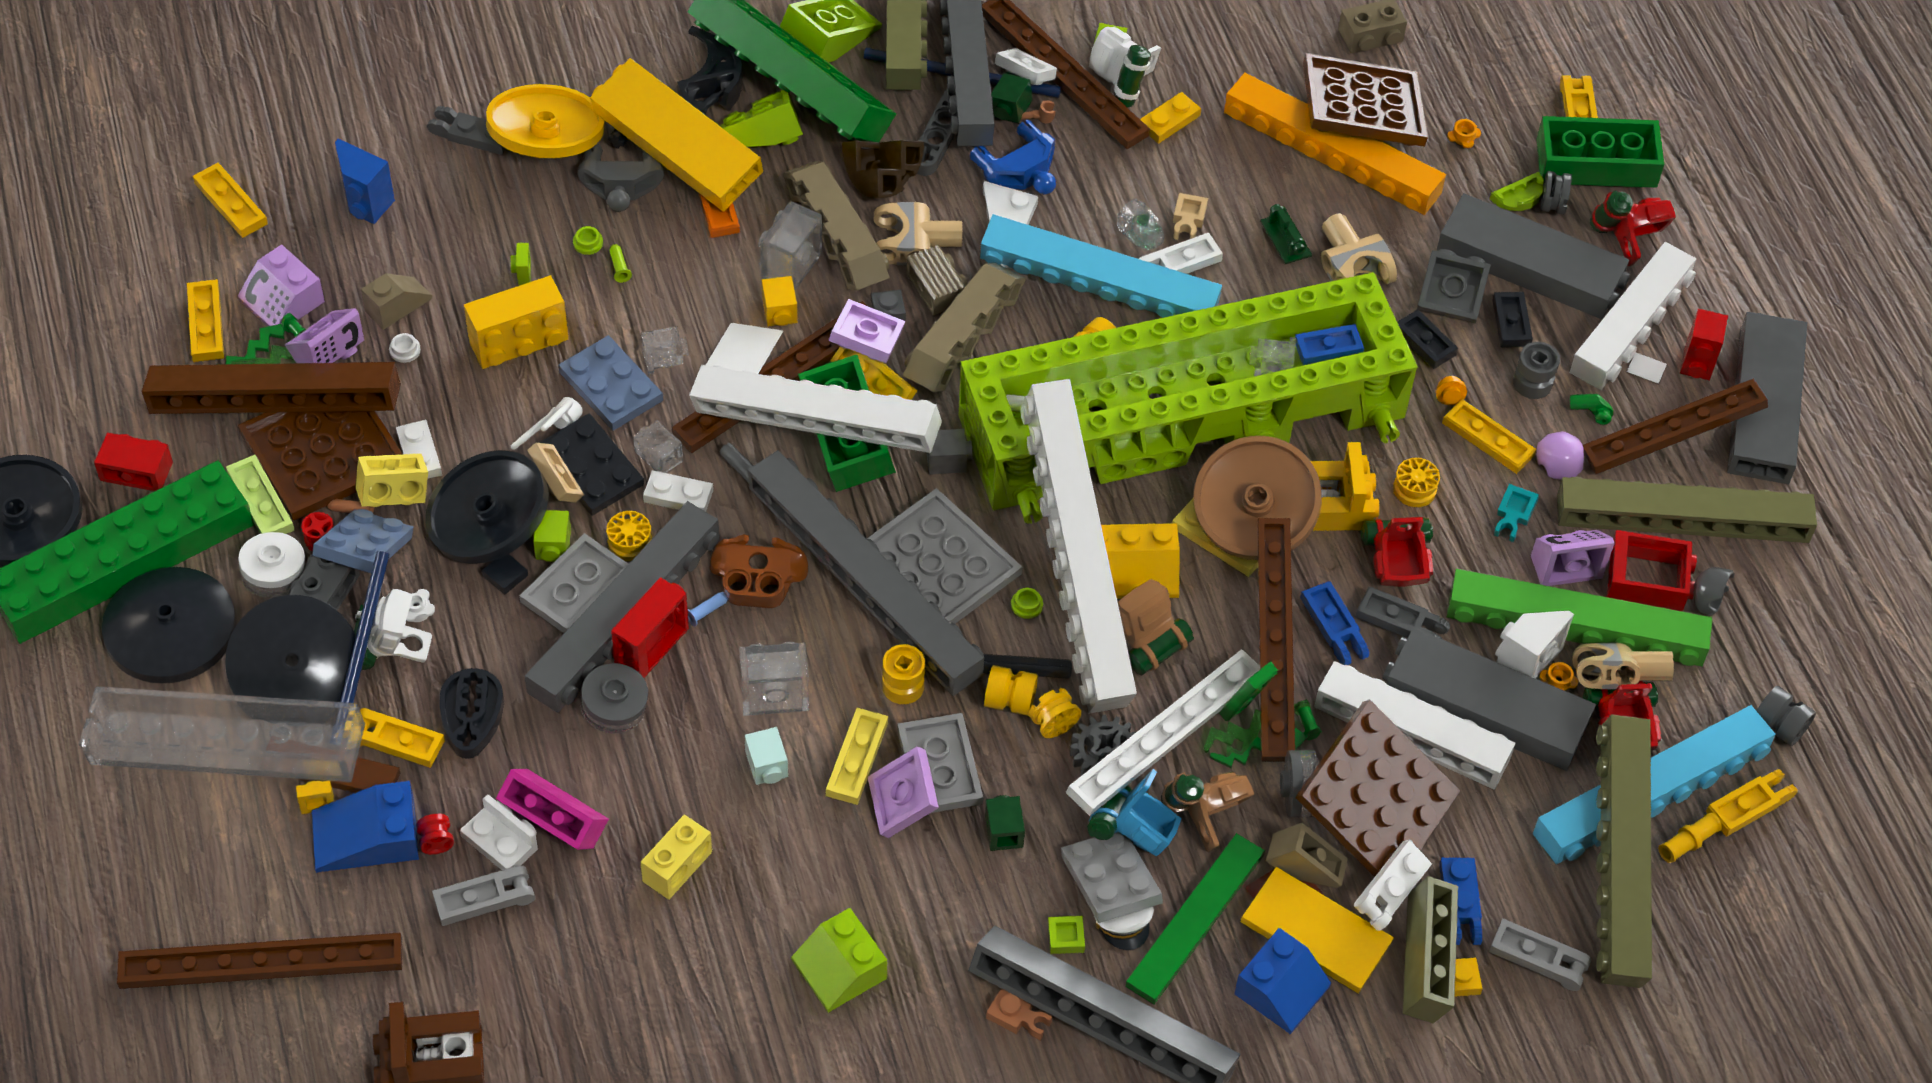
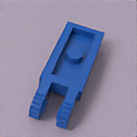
M1331 581L1301 592L1300 599L1329 646L1333 647L1334 654L1339 663L1342 665L1352 663L1350 652L1344 644L1348 640L1351 641L1352 648L1360 659L1369 657V649L1360 634V628Z
M1441 858L1439 863L1441 880L1458 886L1456 945H1460L1462 939L1460 924H1470L1472 944L1481 945L1482 915L1475 858Z

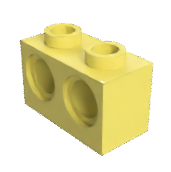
M422 454L358 457L355 488L362 507L425 503L428 470Z
M684 814L641 861L642 881L670 900L712 853L711 832Z

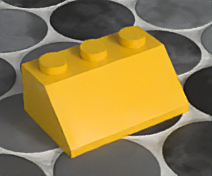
M1177 523L1101 525L1117 599H1122L1133 589L1150 579L1166 587L1169 598H1179L1180 549Z

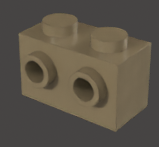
M1382 0L1341 10L1338 30L1350 53H1356L1403 42L1407 21L1395 0Z

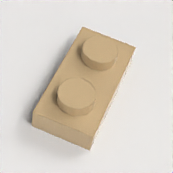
M536 442L527 450L533 462L543 474L549 485L548 490L555 499L576 503L584 496V493L554 445Z

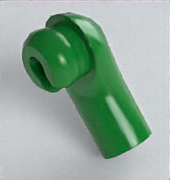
M1599 394L1570 395L1571 410L1589 409L1595 415L1598 424L1607 425L1611 422L1614 414L1613 408Z

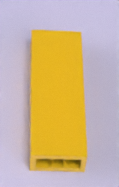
M631 58L624 64L619 65L604 84L595 88L590 97L593 110L598 116L723 212L763 173L760 156Z

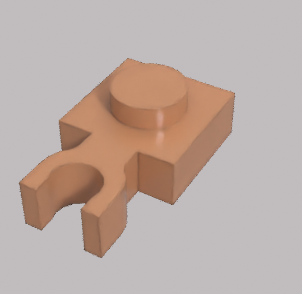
M1002 988L986 1012V1019L1015 1034L1018 1033L1022 1026L1028 1030L1031 1036L1040 1041L1043 1038L1044 1031L1035 1027V1024L1042 1022L1050 1026L1052 1023V1016L1041 1011H1032V1004Z

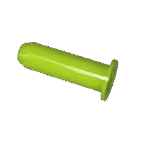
M617 244L611 245L609 252L615 268L614 279L620 283L627 282L631 279L632 273L627 269L621 247Z

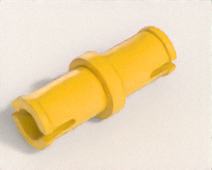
M1707 813L1694 824L1683 826L1679 829L1676 836L1659 845L1660 856L1667 863H1673L1688 851L1699 849L1704 840L1721 831L1722 824L1719 818L1713 813Z

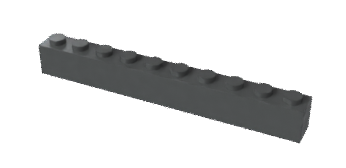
M777 450L748 469L749 489L901 644L914 646L922 652L925 658V668L952 696H955L983 676L984 655L981 649L975 644L971 645L963 637L960 628L953 622L949 623L942 616L939 607L932 601L928 602L921 595L918 586L913 581H908L900 573L898 566L892 560H887L880 553L874 541L866 539L859 532L853 520L850 518L846 519L839 512L837 505L832 499H826L819 492L817 485L812 479H806L799 472L797 465L791 458L786 459Z

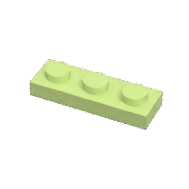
M256 455L226 466L228 475L248 502L253 522L260 534L268 532L287 534L294 531L293 522Z

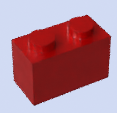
M1703 309L1697 310L1685 345L1680 374L1710 381L1723 345L1728 315Z
M107 432L94 464L100 481L157 491L163 488L173 460L168 444L159 440H145L134 438L128 434L118 435Z

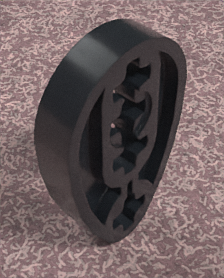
M478 668L460 670L451 675L444 682L440 690V713L443 729L449 744L456 755L461 758L470 759L478 756L490 743L502 718L504 708L502 685L496 676L486 670ZM472 681H477L478 684H476L475 689L477 699L474 701L475 712L472 717H466V714L469 712L467 701L470 699L469 686H471ZM470 730L472 741H470L469 746H463Z

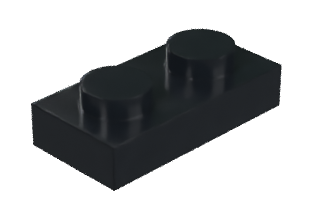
M1494 292L1492 301L1500 346L1524 347L1528 343H1532L1533 338L1524 292Z
M1419 309L1397 322L1407 344L1433 369L1457 355L1458 347Z

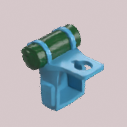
M1152 769L1133 790L1127 785L1091 814L1087 828L1089 835L1099 840H1108L1116 832H1119L1131 839L1137 847L1158 856L1174 838L1182 818L1161 801L1146 793L1157 773L1156 770Z

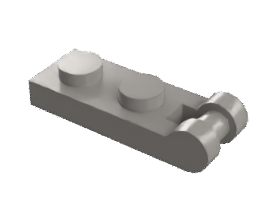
M515 866L433 890V898L442 926L516 904L524 906L532 903L535 900L533 888L528 886L529 875L526 867ZM513 885L515 889L505 891L504 886Z
M1502 919L1489 950L1494 955L1558 981L1563 987L1571 991L1580 990L1583 983L1582 974L1588 970L1591 964V958L1586 953L1506 919ZM1561 960L1569 963L1570 968L1561 966Z

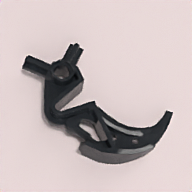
M692 25L688 33L697 37L706 45L708 56L700 71L689 79L677 81L678 95L705 115L707 109L718 102L719 98L723 96L720 105L725 110L730 111L741 94V58L734 53L736 49L733 46L727 47L714 38L715 35ZM708 97V98H706L704 101H701V100L696 101V100H695V99H700V98ZM614 129L608 137V140L613 143V147L618 149L620 146L623 147L629 140L617 129Z

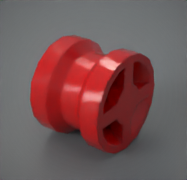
M323 512L310 513L302 521L301 529L304 535V542L311 551H313L314 543L334 527L333 520L328 514Z
M430 814L417 821L416 829L417 834L422 836L419 843L423 853L436 855L444 853L453 847V835L448 832L450 828L448 816L444 814Z

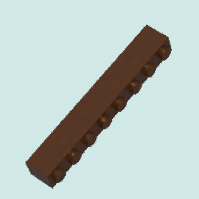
M395 362L154 365L149 367L141 392L149 414L394 411L401 383Z

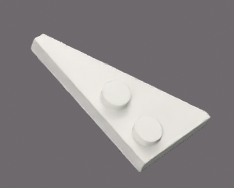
M987 181L983 183V196H985L986 213L989 222L992 214L1029 225L1038 204V196ZM1001 264V266L1010 269L1007 265Z

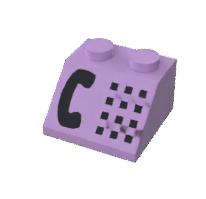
M282 244L257 260L238 294V300L267 327L281 324L283 317L289 312L299 320L325 302L320 279Z
M356 308L332 311L286 343L285 346L296 363H333L340 357L344 360L358 351L356 346L364 341L359 313Z
M1578 530L1570 534H1548L1541 538H1536L1531 558L1540 585L1553 586L1602 579L1614 546V540L1611 536L1599 530Z

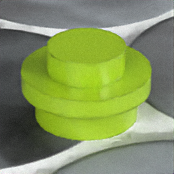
M585 226L580 228L574 235L573 246L581 254H595L603 246V237L596 228Z
M1022 588L1013 595L1011 608L1017 616L1031 619L1042 612L1043 599L1035 589Z

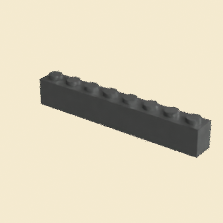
M940 0V15H945V17H942L941 31L942 35H947V37L943 38L944 54H949V56L945 57V73L951 74V76H947V93L953 94V96H949V114L955 115L951 116V134H956L957 146H993L994 116L981 0Z
M687 501L525 675L527 693L557 713L566 704L570 705L576 699L586 676L595 668L603 665L607 659L611 660L614 658L611 630L660 577L669 583L674 582L679 585L683 576L688 571L692 572L697 567L700 558L705 552L714 549L720 538L718 519Z
M995 925L977 944L968 970L971 973L1180 1083H1229L1241 1055L1240 1053Z

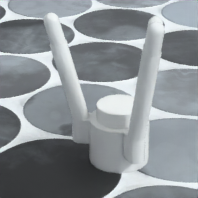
M564 397L544 418L519 437L511 445V449L515 450L540 429L546 431L553 424L557 428L563 429L575 422L583 413L581 405L573 398Z

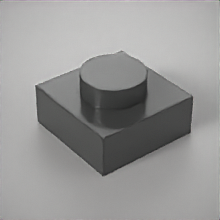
M901 289L871 293L873 309L903 321L906 320Z

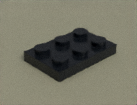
M590 413L539 442L555 446L584 493V496L579 501L591 516L644 485V478Z

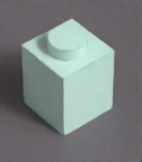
M777 727L746 734L745 752L755 784H772L788 777V760Z

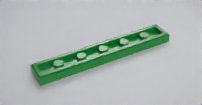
M1236 833L1127 979L1125 987L1155 1005L1264 857L1265 850Z

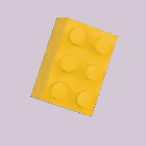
M551 275L464 304L469 343L482 369L497 366L505 361L526 356L534 351L555 346L569 340L565 302Z

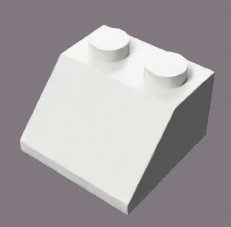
M1570 611L1526 613L1516 623L1509 622L1500 636L1503 642L1495 652V655L1498 657L1497 663L1537 679L1540 672L1546 669L1563 649L1574 614Z

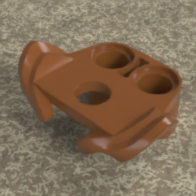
M745 534L718 542L712 551L709 568L711 573L721 576L724 593L731 604L776 608L785 600L791 584L803 581L807 577L808 561L805 553L798 546L787 543L780 538H772V545L774 547L746 545L749 541V535ZM760 554L767 558V566L763 569L751 568L749 565L750 559L755 555ZM735 582L746 584L745 588L740 591L730 588ZM767 585L778 587V590L772 594L762 591Z

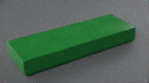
M1271 661L1251 676L1222 708L1219 714L1225 721H1230L1248 707L1275 677L1278 669Z

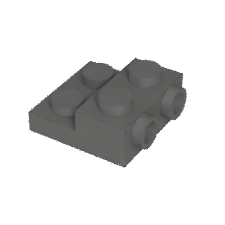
M1446 249L1432 250L1417 309L1476 323L1491 264L1485 263L1484 259L1475 256H1469L1468 258L1459 257L1454 252Z

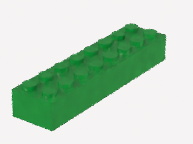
M694 0L687 11L696 19L694 23L708 32L710 30L716 34L714 38L727 47L733 46L736 49L734 53L747 62L750 60L756 64L755 70L762 75L774 77L777 80L775 82L776 86L788 93L791 91L797 95L796 101L807 108H811V106L818 111L816 116L829 124L832 122L838 126L837 131L850 140L854 137L859 141L880 142L895 118L896 113L747 1Z
M217 460L0 568V614L18 643L21 644L112 598L120 588L135 577L155 569L173 567L254 526L249 504L222 464Z

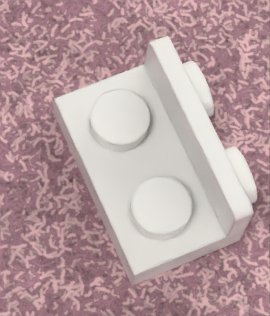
M487 794L483 798L484 808L460 829L461 837L501 870L521 866L538 850L537 832L530 822L525 819L520 821L513 815L512 810L500 801H496Z

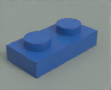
M1356 324L1295 335V345L1303 366L1364 352V346Z

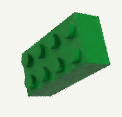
M1542 116L1536 141L1539 170L1544 180L1547 171H1554L1556 175L1561 176L1563 173L1572 174L1571 185L1658 187L1665 165L1659 120Z
M857 354L798 374L800 380H809L815 384L826 386L838 385L844 389L870 391ZM816 433L836 492L896 473L887 445Z

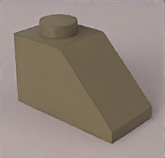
M385 273L361 288L365 312L383 330L433 299L432 294L414 277Z
M1303 823L1273 833L1266 859L1273 867H1278L1299 881L1334 888L1342 886L1348 860L1347 857Z

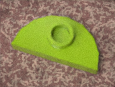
M1536 172L1492 192L1490 200L1498 207L1510 211L1530 209L1542 197L1544 179L1540 172Z

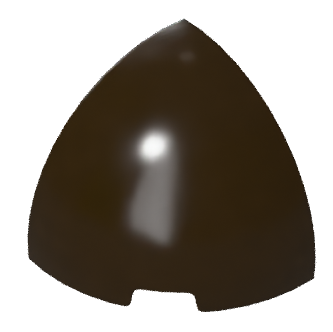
M907 140L842 142L843 159L848 176L853 185L867 197L888 198L897 195L905 189L903 186L909 178L918 173L923 159L924 142Z

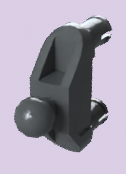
M599 144L594 146L593 152H591V149L584 152L583 162L578 167V176L583 185L607 200L609 208L617 212L625 211L629 207L631 200H636L654 190L661 183L664 176L663 166L644 150H642V161H601L603 150Z

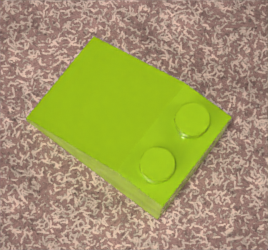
M805 0L789 4L780 24L781 28L828 63L840 58L878 31L882 26L880 21L854 0Z

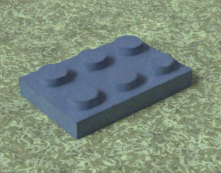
M609 335L558 365L559 373L612 431L663 401V393Z
M354 509L314 543L312 556L371 573L376 552H387L390 554L389 558H391L412 539L414 527L403 524L401 520L396 518H383L373 515L371 511L366 509Z

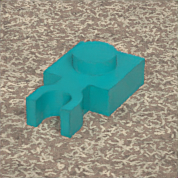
M1509 484L1497 511V515L1504 518L1497 523L1494 536L1499 537L1502 529L1509 528L1512 531L1509 541L1514 543L1518 530L1517 524L1520 523L1527 526L1538 502L1539 494Z

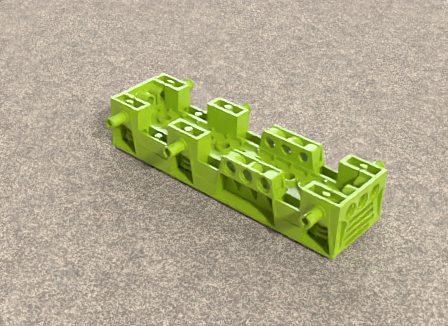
M1372 272L960 361L958 416L965 431L967 441L972 443V454L993 511L1019 505L1024 522L1032 524L1031 515L1035 523L1043 518L1038 500L1043 497L1041 486H1036L1033 468L1037 464L1035 455H1030L1028 451L1027 436H1031L1028 424H1023L1020 411H1011L1006 397L1007 394L1027 396L1032 384L1070 379L1089 468L1094 467L1100 484L1184 466L1187 464L1197 443L1223 438L1225 444L1249 436H1269L1290 443L1293 422L1336 412L1340 413L1347 431L1375 425L1383 443H1388L1387 435L1390 442H1393L1400 436L1394 420L1403 419L1406 416L1418 366L1377 277ZM1356 324L1364 346L1363 353L1302 365L1295 345L1296 334ZM1277 368L1280 371L1270 373L1267 372V369ZM1219 382L1222 383V384L1213 385V386L1210 385V384H1215V383H1219ZM1156 393L1163 397L1152 399L1149 398V395ZM1092 407H1101L1104 410L1091 412L1089 409Z

